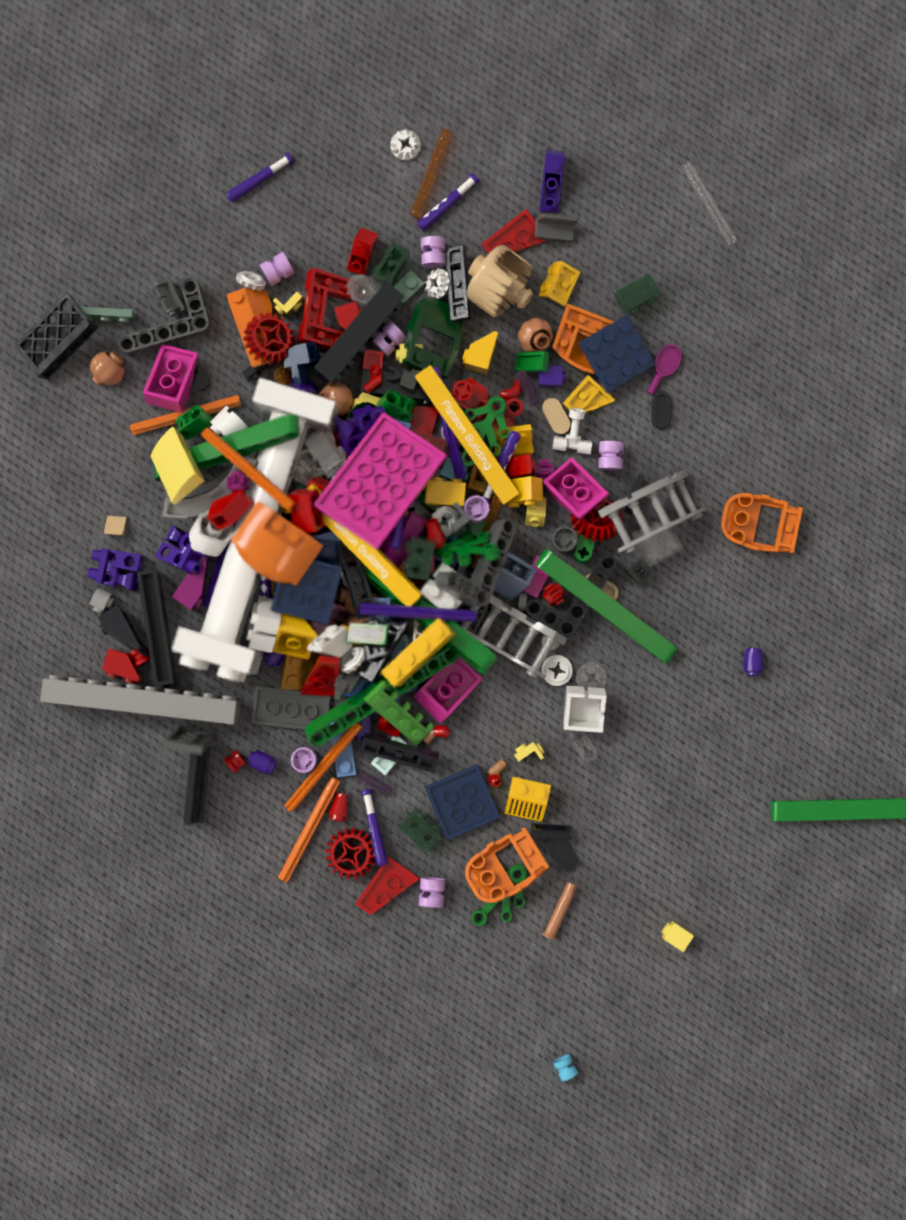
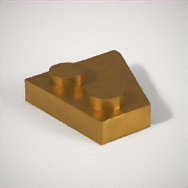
M311 652L309 660L284 655L279 687L281 689L299 691L318 658L323 655Z

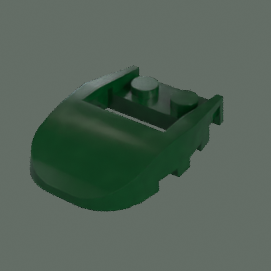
M428 297L418 302L413 311L414 315L411 321L408 322L406 329L408 334L404 344L407 354L406 358L402 359V363L420 371H423L430 365L432 368L439 367L442 378H446L459 352L463 321L453 323L450 320L449 303L435 297ZM421 326L454 339L450 355L447 359L416 346Z

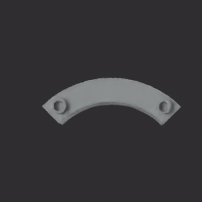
M256 452L246 456L241 455L255 467L257 459L254 458ZM230 462L228 467L218 477L196 487L175 505L172 504L168 493H166L162 516L188 518L206 513V511H209L212 501L231 494V489L226 488L227 476H231L234 471L241 470Z
M686 469L673 474L674 476L665 477L632 493L633 498L629 500L627 497L622 500L620 499L598 511L601 518L608 516L609 519H612L625 545L618 549L619 553L622 551L629 553L637 549L636 544L690 518L694 521L702 517L701 513L706 511V508L703 507L697 510L684 485V479L689 476ZM673 487L678 488L690 512L689 514H686ZM661 489L667 492L680 517L673 522H670L657 497V491ZM644 497L651 500L663 524L662 527L651 531L638 505V500ZM626 506L632 509L644 533V536L634 541H631L618 515L620 514L618 510Z
M493 595L489 601V604L492 605L490 607L491 611L477 635L467 630L471 622L463 621L459 625L480 643L526 668V673L534 678L538 675L545 679L546 675L538 671L553 644L555 645L558 642L564 645L567 641V638L538 621L532 620L527 615L513 607L511 608ZM471 606L470 610H474L477 613L480 606ZM503 611L510 615V622L496 646L485 641L484 637L497 614ZM522 622L529 626V632L515 657L502 649L516 625ZM540 632L546 636V642L533 665L529 666L521 660L534 637Z

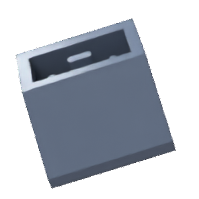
M508 552L494 591L509 600H513L529 586L537 569Z

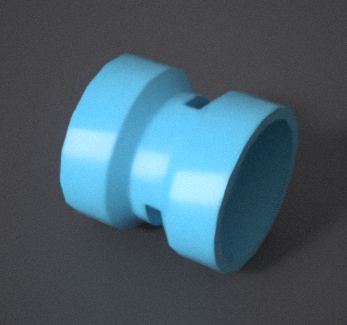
M570 1054L564 1055L553 1062L555 1069L559 1071L561 1081L569 1080L578 1074L577 1068L572 1064L573 1060Z

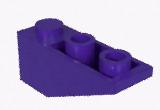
M546 149L539 211L558 213L565 160L564 151Z

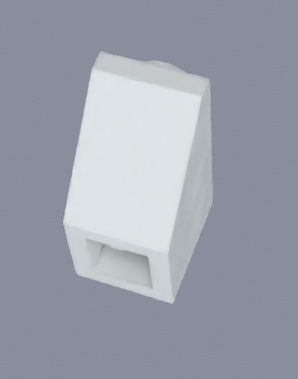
M331 625L320 636L316 637L307 648L310 651L327 656L342 657L353 646L352 643L347 642L348 632L346 627Z

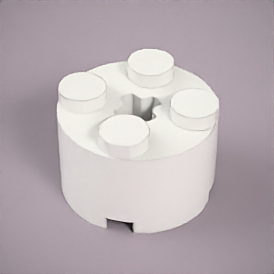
M225 406L210 421L213 424L210 428L217 435L222 433L224 436L246 429L248 426L233 411L229 414L227 412L228 406Z
M206 511V513L199 515L189 532L191 548L203 554L217 557L224 551L233 537L234 526L231 525L218 530L207 519L209 511Z

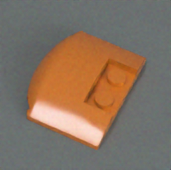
M567 303L552 348L554 351L556 350L564 361L573 367L590 374H595L578 343L612 324L614 321Z
M259 501L231 539L240 557L253 570L270 580L279 583H292V585H297L323 547L314 538Z

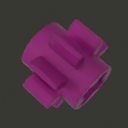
M540 459V463H535L534 477L542 478V483L554 472V464H549L550 459Z
M234 471L231 476H227L226 488L231 489V493L240 489L244 492L245 490H250V478L246 477V474L242 471Z

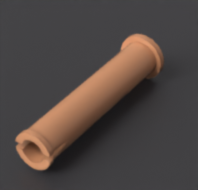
M566 882L552 917L542 935L556 941L555 936L578 886Z

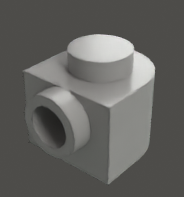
M98 587L89 604L94 606V611L104 614L107 608L111 609L115 599L112 598V593Z

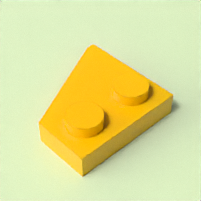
M587 375L562 405L569 411L570 408H579L585 410L586 413L612 403L615 399L610 394L605 393L603 388Z

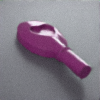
M666 345L656 355V365H654L656 375L647 393L654 395L662 378L671 375L678 368L681 362V351L676 345Z

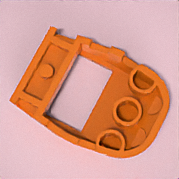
M736 494L724 506L721 519L722 532L728 540L750 549L766 552L794 553L803 508L790 506L788 502L772 498L769 495ZM761 505L782 509L774 546L753 542Z
M524 827L517 834L511 835L510 833L495 842L492 841L486 845L487 847L473 856L466 865L465 877L478 899L487 903H494L529 887L550 867ZM511 843L531 874L530 877L515 886L495 855Z

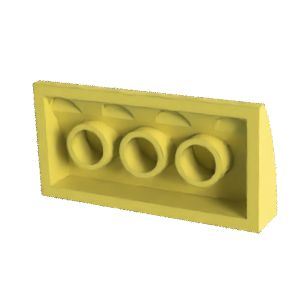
M174 427L170 428L156 444L151 458L172 504L175 505L203 483L204 479L182 434Z

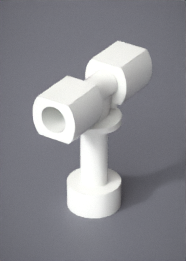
M570 408L569 417L573 418L571 432L566 434V437L554 436L553 449L566 451V448L576 449L577 453L591 454L592 441L581 440V436L578 435L580 420L584 419L585 410Z

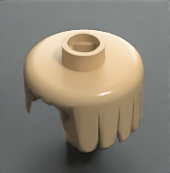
M500 245L494 248L487 257L479 255L472 263L468 271L472 279L467 289V297L471 302L493 317H499V314H503L505 311L502 308L508 309L510 307L505 300L512 305L516 303L517 308H524L531 300L533 293L531 289H525L527 279L523 275L530 277L531 272L529 270L532 271L533 267L507 246Z

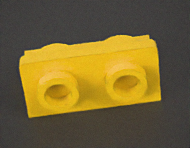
M563 261L554 262L549 267L548 276L540 287L541 292L539 296L541 298H548L560 306H566L580 271Z
M531 424L507 427L510 432L516 431L521 435L512 456L533 454ZM499 428L493 429L495 438L502 452L507 438H501L498 435ZM507 429L501 430L502 436L507 435ZM494 446L495 453L498 451L497 446ZM501 452L498 455H495L496 458L500 457Z

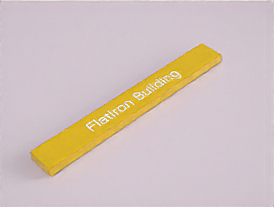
M428 366L415 375L420 386L501 503L504 505L518 495L519 492L432 366Z
M314 483L307 488L318 489L319 497L323 493ZM323 513L324 524L405 606H412L423 595L379 549H374Z

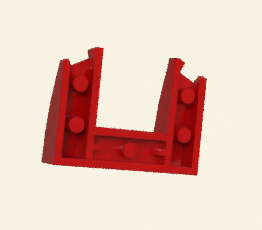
M311 268L307 272L305 283L307 293L303 321L299 325L298 344L316 341L317 348L329 350L343 332L323 326L327 296L360 302L362 299L361 295H354L352 285L357 284L355 280L316 268Z

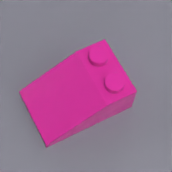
M162 344L143 391L147 404L183 413L190 395L198 353Z
M572 457L543 481L547 492L579 520L609 495Z
M460 658L434 674L412 697L441 723L479 684L482 678Z

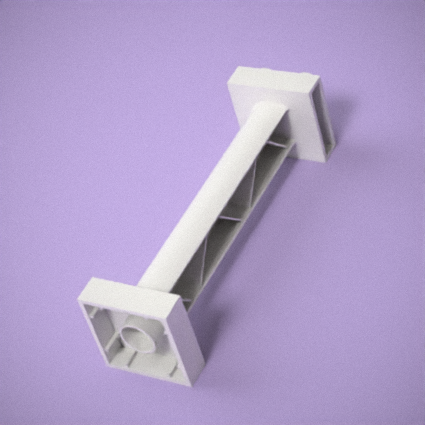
M260 378L253 402L261 413L270 415L269 420L287 414H295L299 417L300 437L259 451L255 468L287 495L308 428L332 435L336 430L334 416H338L339 409L334 401ZM250 479V490H246V494L254 503L236 521L233 536L258 501L275 511L278 515H281V508L283 506L252 479ZM231 540L202 630L197 632L179 627L172 650L182 653L180 664L208 671L210 662L220 665L217 672L218 676L237 682H245L247 674L257 675L264 654L263 652L240 645V639L259 583L258 573L240 557L235 544Z

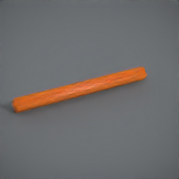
M238 395L199 406L209 414L220 412L225 406H228L229 409L241 406V400ZM191 408L184 409L183 413L173 412L130 425L131 433L137 435L176 424V418Z
M206 428L201 435L281 506L286 510H290L294 506L293 500L210 428Z
M359 722L344 732L287 801L285 808L288 811L292 812L362 729V725Z
M334 777L329 779L278 876L280 880L284 882L290 880L340 785L338 779Z

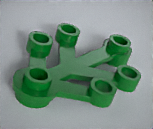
M498 396L490 398L485 406L475 409L468 408L464 412L466 415L468 411H473V417L468 418V420H473L478 415L488 413L485 420L473 423L472 426L476 431L479 430L478 434L482 440L487 435L490 445L489 450L492 455H498L501 452L492 428V422L495 417L499 426L498 435L501 438H507L510 434V430L506 427L503 417L506 403ZM495 402H498L500 405L497 410L493 409ZM507 429V435L502 436L501 430ZM493 446L498 447V451L496 453H493L491 451V448ZM464 451L461 455L463 463L467 466L474 465L472 460L467 461L465 459L468 453Z
M465 531L461 534L462 538L450 543L445 541L443 547L433 549L434 554L438 558H442L444 565H450L455 562L452 553L457 554L461 566L471 563L469 554L465 553L484 554L485 559L488 561L495 560L500 556L498 546L494 543H489L484 547H474L487 543L490 540L489 534L486 531L480 532L475 540L472 531Z
M513 865L509 871H506L515 885L527 879V870L522 865ZM515 871H520L522 875L517 878L514 876ZM523 890L516 893V897L513 900L514 905L518 908L523 907L525 904ZM509 897L502 900L501 919L504 922H509L512 919ZM517 898H521L523 900V903L521 905L516 904ZM498 902L486 903L481 910H475L471 916L472 922L476 926L484 925L487 921L486 915ZM505 912L510 914L509 919L503 918ZM481 914L483 919L478 921L475 916Z

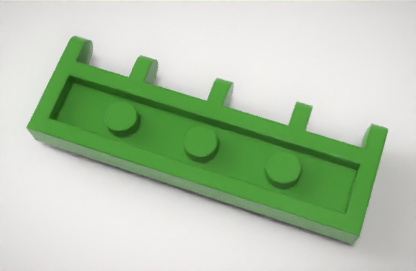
M381 681L364 700L417 746L434 728V724L430 722L424 726L420 723L423 715L417 713L415 716H412L408 712L411 704L405 702L401 706L395 701L399 694L396 691H393L390 695L384 691L387 683Z

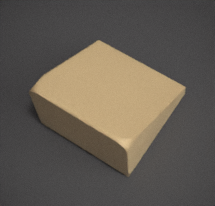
M107 516L104 534L125 536L127 517Z

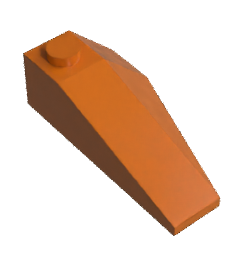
M242 288L226 294L244 347L248 343L243 341V337L246 335L244 330L248 328L247 323L249 321L252 322L251 319L254 316L258 317L261 313L265 316L266 313L270 312L272 317V303L268 292L265 290L258 291L256 289ZM261 326L262 328L272 329L270 326ZM270 335L269 337H267L268 340H267L266 344H267L269 341H271V340H270V339H271V335ZM245 348L252 369L268 363L267 360L265 363H261V358L255 360L256 355L254 353L249 355L251 349Z

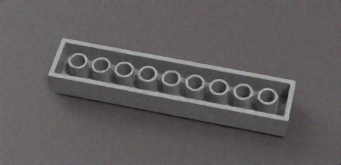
M49 675V679L43 678L40 702L226 724H238L241 701L236 700V696L222 695L221 699L217 698L218 694L203 693V696H198L199 692L184 691V694H179L180 690L165 689L164 692H161L159 687L145 686L144 690L141 689L142 685L126 684V687H122L123 683L107 682V685H103V681L88 680L85 683L83 678L69 677L68 680H65L66 676Z

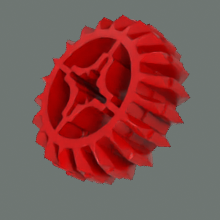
M268 312L265 316L263 313L259 314L258 317L254 316L251 319L252 322L249 321L247 323L248 328L244 330L246 335L243 337V341L248 342L245 348L251 349L249 355L254 353L256 355L255 360L261 358V363H265L266 360L269 365H272L274 361L276 364L280 363L281 360L287 357V351L295 346L293 343L295 336L291 335L294 329H288L290 322L285 324L283 322L284 317L278 319L277 314L271 317L270 312ZM261 326H270L272 329L262 328ZM271 334H273V335L271 336V341H269V342L266 344V342H267V340H268L267 337H269ZM272 348L274 350L277 349L278 351H268L266 349Z
M607 496L580 520L571 513V525H574V531H578L579 536L584 535L585 540L590 538L592 543L595 539L601 543L603 539L608 542L610 537L614 538L618 531L612 519H609L608 516L601 518L598 512L614 503V501H608ZM619 511L620 514H618V515H619V517H620V519H621V521H622V518H621V517H622V512Z
M347 827L344 828L345 834L338 830V838L335 835L331 836V839L335 842H327V845L332 848L325 849L326 853H331L330 856L325 857V860H332L328 867L330 868L333 865L336 867L332 871L334 874L340 870V878H342L344 873H347V880L350 879L351 874H353L354 879H357L358 872L362 877L365 876L363 869L370 872L371 868L368 864H375L370 859L375 858L374 853H371V851H374L373 846L370 847L372 840H366L369 834L366 833L364 837L361 836L363 829H360L358 834H356L355 827H352L351 833H349ZM346 838H356L362 844L352 846ZM341 841L344 853L336 858V846ZM349 848L351 850L359 848L354 854V858H351V856L343 858L348 853ZM366 848V861L361 865L358 853ZM350 861L356 868L348 869L339 863Z

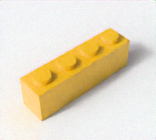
M438 618L382 671V674L394 687H400L453 638L456 633L444 619Z

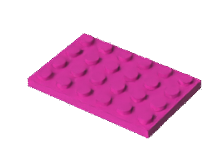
M383 412L313 505L319 511L378 550L447 458V455Z

